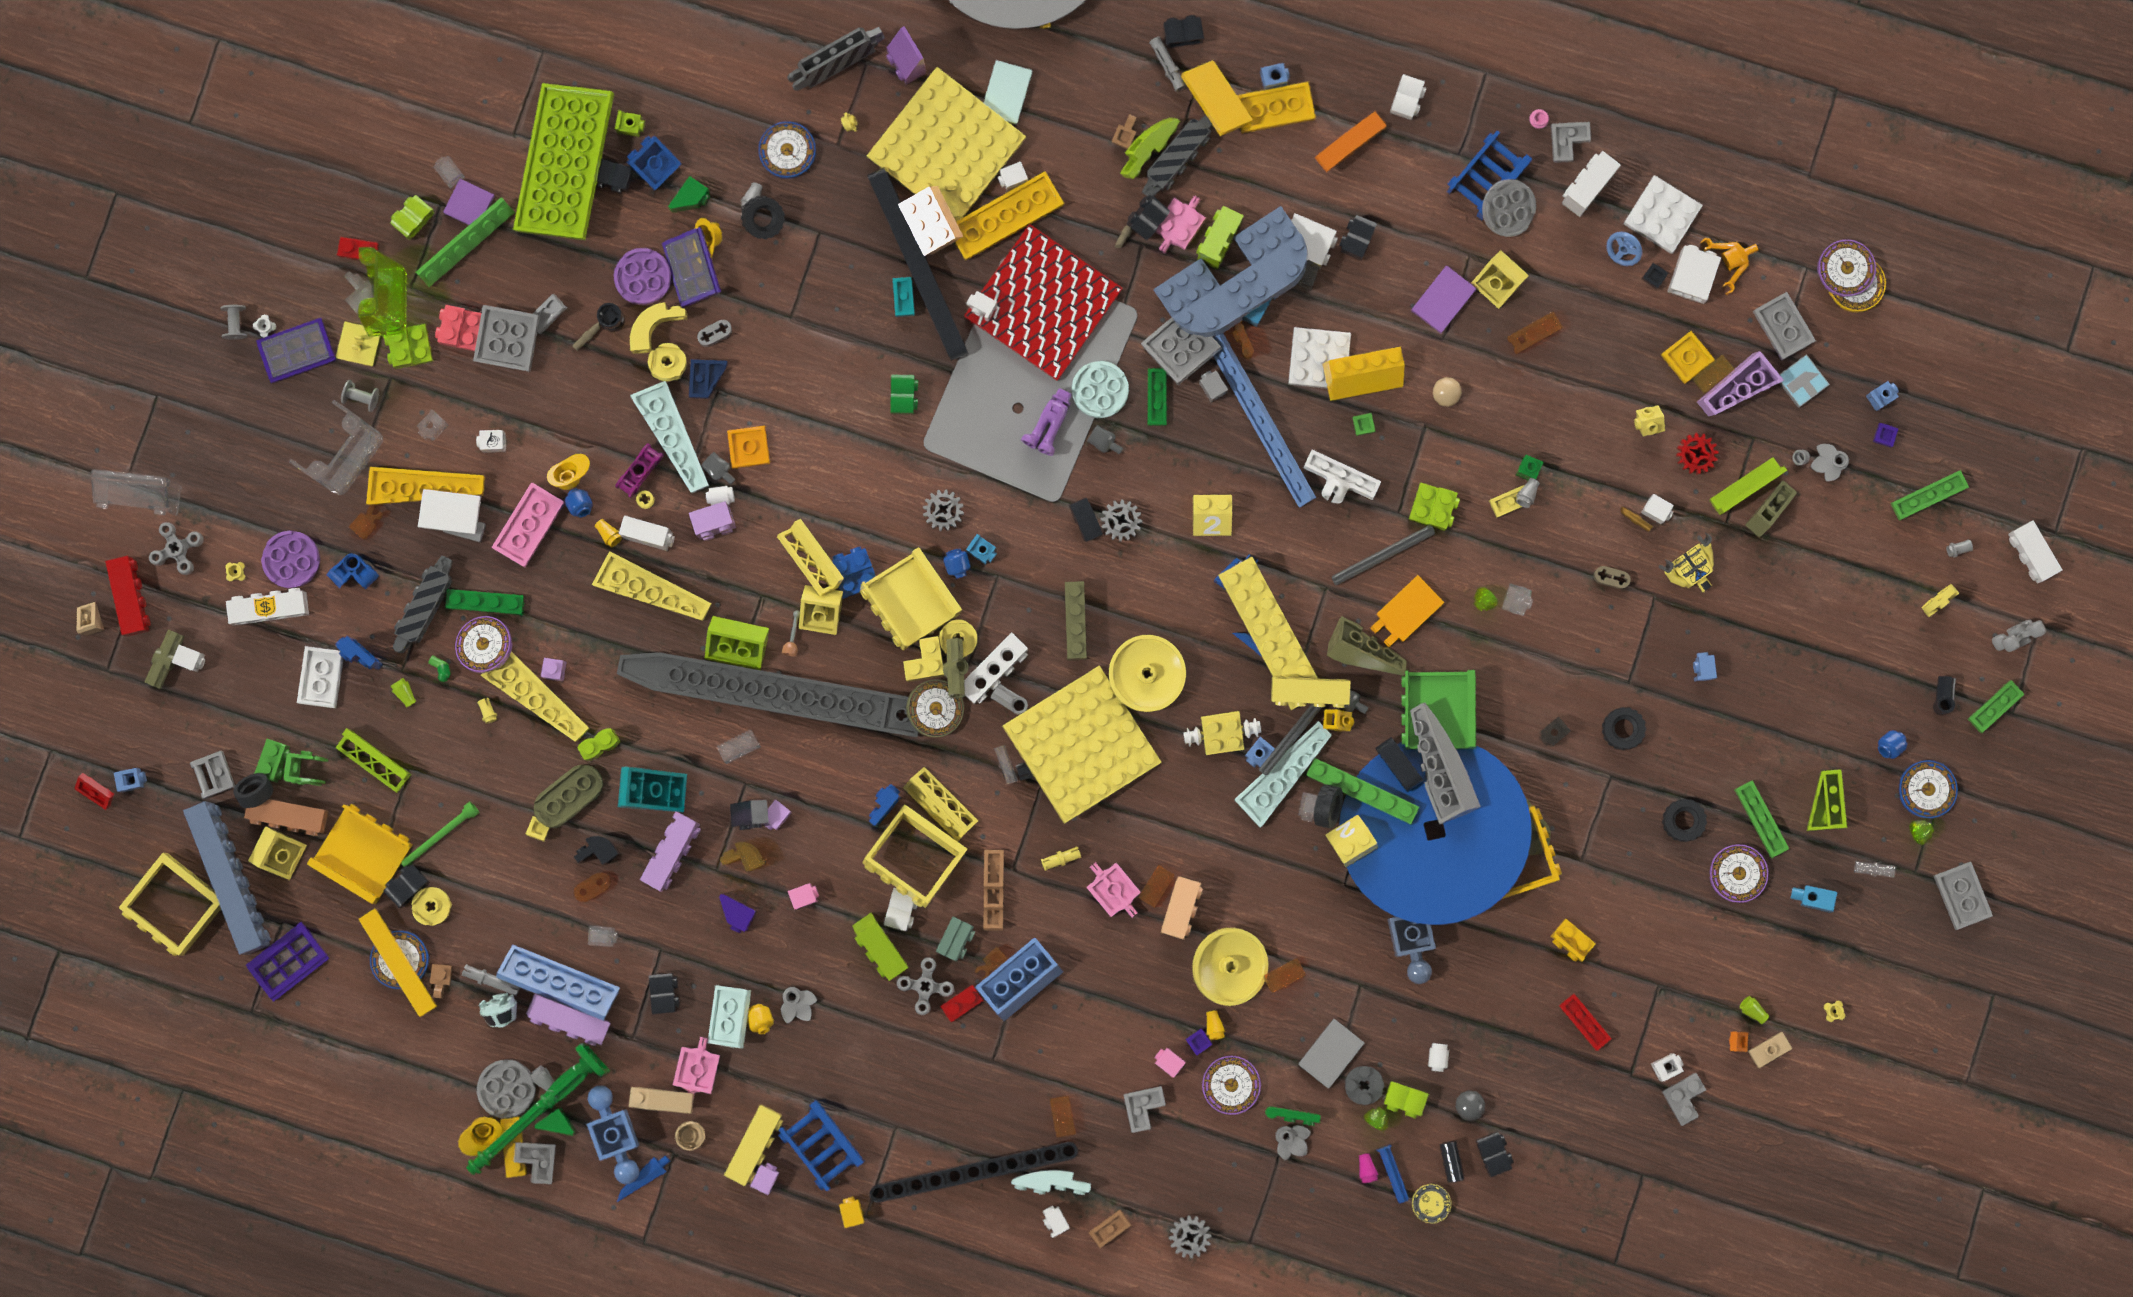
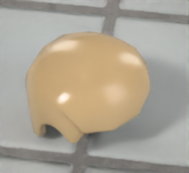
M1445 377L1439 379L1433 387L1434 399L1441 406L1449 407L1455 405L1462 394L1461 386L1454 378Z
M694 1121L682 1123L675 1133L677 1145L683 1150L688 1151L700 1148L706 1137L703 1127Z

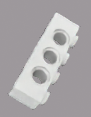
M1012 632L964 680L965 696L974 705L977 702L979 704L982 703L988 696L986 693L990 689L994 690L1001 683L999 679L1003 675L1008 676L1015 669L1013 665L1017 661L1021 663L1028 656L1026 653L1028 648ZM1007 651L1012 652L1013 659L1005 661L1002 655ZM992 665L999 666L1000 672L997 675L989 673V668ZM978 679L986 681L984 688L979 689L975 686Z

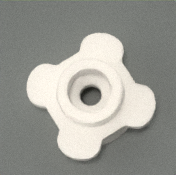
M262 315L253 324V328L260 332L261 337L265 338L271 330L276 329V324L271 322L267 315Z

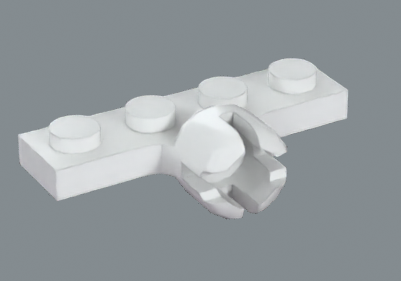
M1311 450L1303 467L1326 479L1322 496L1329 500L1332 492L1335 493L1332 503L1336 504L1343 501L1348 490L1373 500L1381 481L1314 450Z

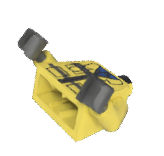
M1705 532L1706 538L1704 540L1700 535L1697 537L1698 541L1702 543L1701 545L1697 544L1673 562L1665 559V567L1661 564L1659 565V568L1665 571L1671 583L1687 588L1697 584L1702 592L1712 586L1706 578L1708 574L1713 572L1712 568L1714 566L1713 550L1711 547L1712 537L1707 532Z

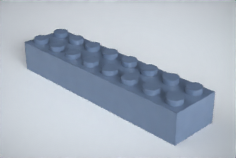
M202 802L183 810L239 955H249L269 947L270 935L263 928L262 923H264L261 913H257L255 907L257 905L256 899L253 894L250 895L248 887H250L249 881L246 876L243 877L241 869H243L242 863L239 858L236 859L234 854L236 848L234 843L229 841L227 836L229 831L226 824L221 821L220 816H222L219 806L211 802Z

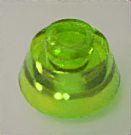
M1485 587L1477 589L1473 598L1475 601L1473 604L1478 610L1488 611L1498 606V599L1492 592Z
M1913 820L1909 825L1912 837L1917 844L1924 845L1932 838L1934 829L1930 822Z
M1377 1107V1109L1372 1108L1364 1114V1121L1380 1131H1385L1389 1118L1386 1116L1388 1112L1380 1107Z

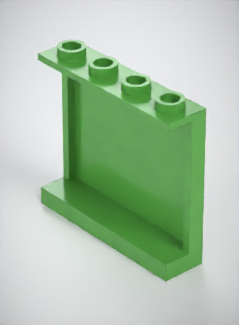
M1467 670V672L1405 671V676H1402V687H1405V695H1402V706H1405V714H1402V725H1405V733H1402V745H1405L1406 750L1418 749L1419 738L1414 732L1410 710L1422 703H1426L1433 712L1455 749H1476L1475 670Z

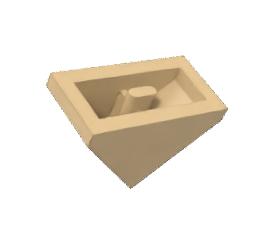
M96 602L77 608L78 634L88 636L104 630Z

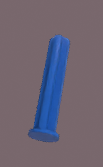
M1390 1144L1377 1149V1152H1380L1396 1198L1399 1203H1404L1409 1200L1390 1149L1392 1146Z

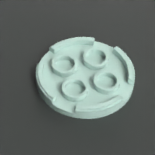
M1096 361L1084 365L1076 373L1072 382V397L1076 406L1090 417H1110L1123 408L1128 398L1129 386L1125 374L1118 366L1107 361Z

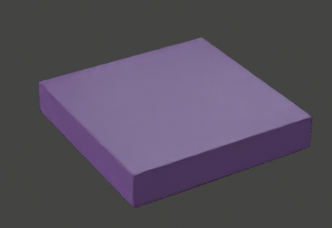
M459 179L443 213L470 225L490 207L495 195Z

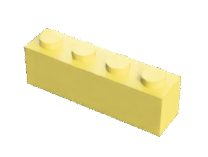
M1272 677L1271 701L1275 702V705L1286 706L1287 702L1295 703V706H1306V703H1314L1315 707H1325V704H1333V707L1344 708L1345 704L1349 705L1350 680Z
M764 1105L759 1106L724 1176L744 1186L748 1182L752 1183L756 1175L753 1171L757 1165L760 1166L765 1158L763 1152L766 1147L770 1148L774 1140L771 1137L775 1130L778 1131L783 1123V1120H781L782 1114Z

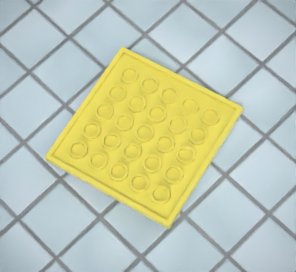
M936 67L868 153L867 157L879 167H884L888 174L915 195L928 187L938 186L955 221H958L966 215L1026 139V136Z
M1100 665L1002 726L1064 824L1161 763L1126 706L1114 694L1110 681Z

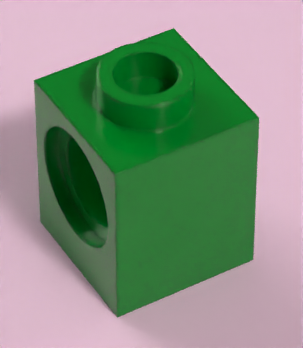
M1525 455L1519 465L1516 476L1526 480L1530 478L1536 480L1543 462Z

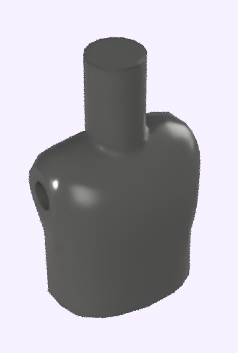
M1099 425L1095 427L1087 440L1088 443L1103 453L1111 449L1120 454L1123 450L1121 446L1114 443L1115 434L1103 429Z
M715 452L701 465L715 481L723 478L731 485L736 480L728 473L730 464L720 458Z
M1350 690L1349 705L1345 704V707L1341 709L1347 712H1353L1354 709H1357L1365 714L1368 707L1359 702L1360 695Z

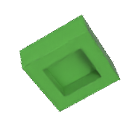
M1372 413L1352 417L1356 436L1375 433Z

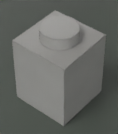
M1208 371L1201 376L1202 379L1199 384L1210 402L1215 401L1228 392L1217 371L1213 373Z

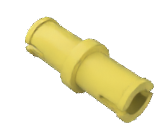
M1076 846L1064 852L1058 851L1056 855L1041 859L1044 870L1047 871L1059 865L1064 866L1067 862L1081 858V855Z

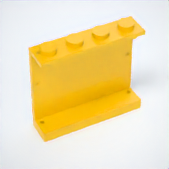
M343 804L344 811L316 856L310 858L307 865L371 904H377L384 893L385 884L393 878L413 844L408 842L410 839L401 833L399 836L392 832L393 828L384 823L381 826L376 823L377 819L368 813L366 816L359 812L361 809L357 806Z

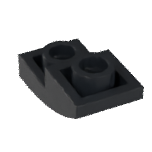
M1086 497L1069 505L1074 521L1078 524L1085 542L1103 535L1098 520Z

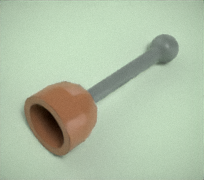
M798 610L793 612L794 622L790 642H787L782 649V654L786 656H797L798 648L794 643L797 621L800 617V611Z

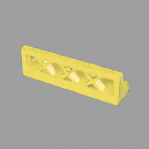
M801 519L795 521L791 529L778 534L777 538L820 597L840 586L844 579ZM792 535L795 539V544L788 542L785 537ZM797 550L804 552L806 559L799 557ZM808 565L814 566L817 569V574L810 572ZM819 580L825 581L829 587L822 589L818 583Z
M925 767L916 773L903 787L957 842L978 822ZM923 774L928 779V783H924L919 777ZM934 790H939L942 793V797H938ZM948 803L953 804L956 811L951 810L948 807ZM961 817H966L971 823L967 826L961 820Z

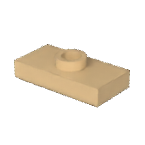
M1779 1032L1748 1052L1757 1068H1760L1788 1052L1792 1047L1783 1032Z

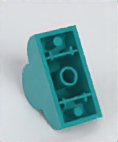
M621 767L618 807L684 812L687 774Z

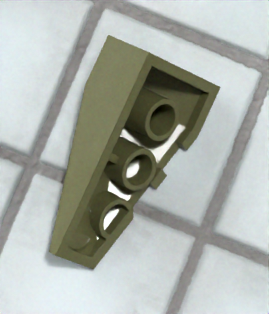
M1342 616L1340 617L1329 641L1327 656L1343 664L1404 676L1407 662L1389 647H1382L1373 635L1370 638L1362 631L1363 628L1360 625Z

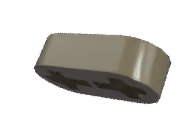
M1606 566L1597 568L1593 575L1597 583L1617 589L1626 588L1631 580L1628 573ZM1604 570L1605 575L1611 577H1606L1603 580H1601V576H1599L1598 573H1601ZM1622 575L1626 583L1624 582L1622 585H1619V581L1613 578H1619Z

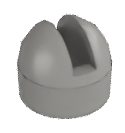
M1796 450L1793 453V461L1797 465H1804L1810 460L1809 452L1806 450Z

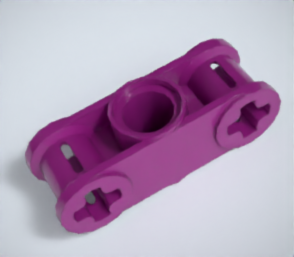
M647 443L631 466L619 478L615 487L622 489L628 494L629 498H632L648 475L660 463L664 454L658 453ZM637 467L644 468L642 474L637 475L634 473Z

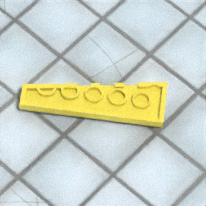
M610 551L592 583L595 587L701 621L704 620L712 605L710 602Z
M512 651L507 661L500 668L481 674L483 678L575 742L590 729Z

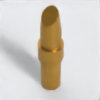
M1623 506L1621 507V513L1630 519L1631 522L1639 525L1647 532L1651 530L1653 526L1643 520L1641 516Z

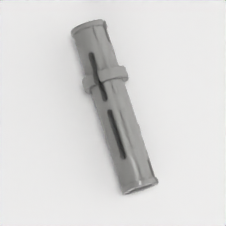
M1161 37L1152 39L1149 43L1166 72V77L1170 79L1175 91L1178 92L1184 89L1186 84L1181 78L1180 69L1172 61Z
M466 964L465 970L462 972V976L476 980L478 984L482 985L484 983L514 996H517L518 990H520V987L496 978L495 975L487 973L485 969L479 970Z

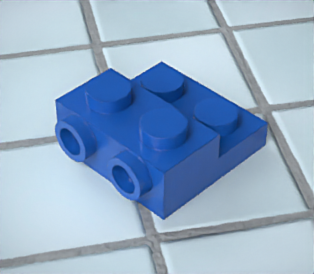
M647 136L641 142L642 147L638 151L634 149L627 156L629 160L626 163L656 190L682 163L656 136L651 138Z
M861 546L851 549V554L844 556L843 553L832 557L833 564L844 578L839 586L840 591H843V599L860 593L862 582L866 583L876 577L866 548L861 549Z
M349 636L340 638L336 643L337 648L340 650L338 654L346 661L361 663L370 670L372 668L379 670L383 665L358 641Z
M892 784L887 786L886 789L882 787L875 795L877 797L876 802L881 805L879 809L876 807L869 815L871 817L869 822L875 827L880 825L901 799L898 795L900 791Z

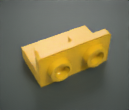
M1564 919L1550 936L1554 939L1552 943L1559 949H1566L1569 952L1567 955L1575 962L1577 960L1583 962L1584 957L1596 944L1567 919Z

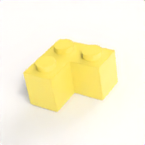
M939 637L919 639L922 659L903 661L906 681L913 682L945 676L943 673Z

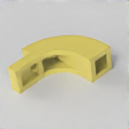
M659 303L643 311L634 322L631 330L630 351L633 354L650 353L652 351L651 336L654 329L666 321L687 320L685 308L673 306L670 307L671 310H668L666 303Z

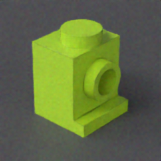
M618 110L615 125L616 132L618 134L640 137V132H643L645 128V121H643L642 116ZM630 120L633 121V124L627 125V122Z

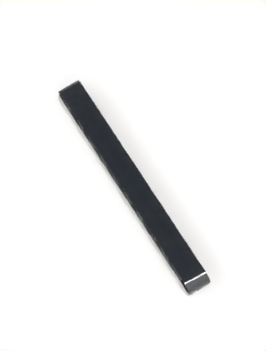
M883 167L868 174V179L950 360L952 361L967 354V348L929 264L899 207L900 200L885 168Z
M1066 1141L883 1182L871 1188L870 1198L874 1202H884L1068 1161L1077 1156L1078 1148L1074 1142ZM1067 1145H1071L1075 1149L1074 1154L1071 1156H1067L1063 1152L1064 1147ZM1049 1149L1053 1150L1056 1154L1053 1160H1048L1044 1156V1153ZM1028 1154L1036 1156L1037 1160L1034 1164L1026 1162L1025 1158ZM1009 1158L1017 1160L1018 1165L1016 1168L1011 1169L1007 1166L1006 1162ZM991 1162H995L999 1167L995 1173L988 1171L987 1166ZM975 1166L979 1169L977 1177L969 1175L968 1170L970 1167ZM952 1171H958L960 1173V1179L958 1181H952L950 1179L949 1174ZM933 1175H938L941 1178L940 1185L935 1186L931 1183ZM915 1179L922 1182V1188L919 1190H915L912 1187V1181ZM894 1184H901L903 1186L901 1194L893 1192ZM881 1188L884 1191V1196L876 1198L874 1196V1189Z

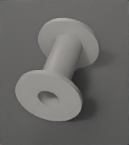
M221 306L222 311H228V333L223 334L222 338L230 340L247 338V334L240 333L239 311L246 310V306Z
M348 380L342 391L341 403L345 404L349 398L368 404V411L373 412L379 398V389L375 388L371 394L355 389V384Z

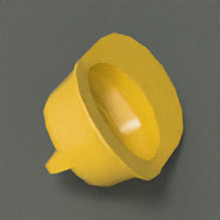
M700 218L697 220L695 228L702 227L712 258L714 248L722 241L720 225L716 222L711 223L705 218ZM694 239L693 253H697L698 249ZM700 256L695 257L699 263H702Z
M583 454L570 456L551 467L547 474V480L551 485L560 489H573L579 484L580 478L588 471L590 461Z
M479 1117L475 1119L471 1126L460 1135L458 1145L461 1152L468 1156H476L478 1151L483 1152L502 1135V1126L492 1118Z

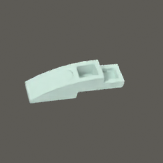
M1065 1170L1029 1172L1013 1178L1011 1183L1015 1185L1014 1188L1026 1190V1187L1033 1188L1035 1193L1044 1195L1046 1191L1050 1192L1051 1184L1055 1185L1054 1189L1066 1191V1188L1074 1189L1073 1193L1085 1195V1192H1090L1091 1183L1072 1180L1073 1172Z

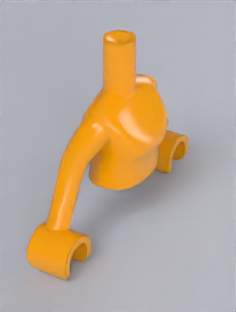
M1704 238L1700 244L1706 242L1708 247L1703 251H1708L1710 248L1730 249L1721 253L1726 267L1729 271L1740 267L1729 282L1722 286V288L1725 286L1730 287V291L1726 293V295H1729L1734 291V283L1749 266L1748 255L1757 252L1758 247L1754 244L1744 249L1738 242L1712 243L1711 239Z

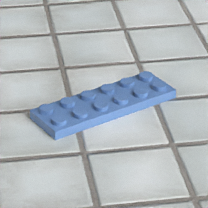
M512 945L496 975L498 979L603 1021L620 987L515 945Z

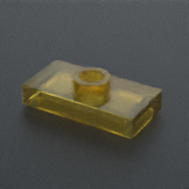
M1721 355L1692 380L1703 393H1706L1732 372L1734 368Z

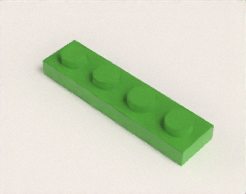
M1960 470L1890 504L1898 520H1901L1967 489L1969 486Z
M1753 780L1734 789L1769 856L1773 858L1788 850L1789 847Z

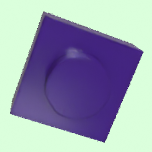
M1879 423L1873 442L1890 448L1893 447L1898 428Z
M1202 1028L1185 1039L1196 1055L1213 1045Z

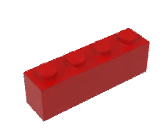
M127 555L105 561L121 634L129 637L149 632L148 626L151 623L144 609L146 601L141 596L140 589H142V583L140 578H137L136 571L138 570L136 560Z

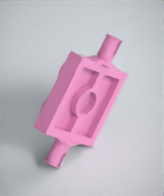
M1194 196L1189 205L1175 198L1168 206L1170 210L1168 216L1155 231L1165 240L1159 248L1160 251L1166 253L1171 244L1179 246L1184 250L1187 249L1206 220V217L1195 210L1201 201L1199 198Z
M1096 862L1090 866L1097 876L1094 882L1086 888L1106 912L1112 917L1118 911L1125 909L1131 918L1134 916L1133 913L1136 915L1138 912L1133 908L1131 902L1141 892L1119 865L1115 863L1104 871Z
M700 1037L698 1048H681L673 1085L683 1087L688 1091L687 1093L694 1094V1096L695 1092L712 1093L720 1055L712 1054L705 1050L708 1039Z

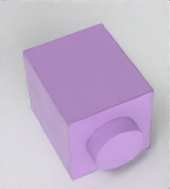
M544 658L541 677L564 681L566 662Z
M775 800L768 808L769 823L763 825L770 830L773 828L778 830L792 812Z
M766 1163V1165L761 1164L751 1187L768 1195L780 1173L776 1171L777 1167L770 1163Z

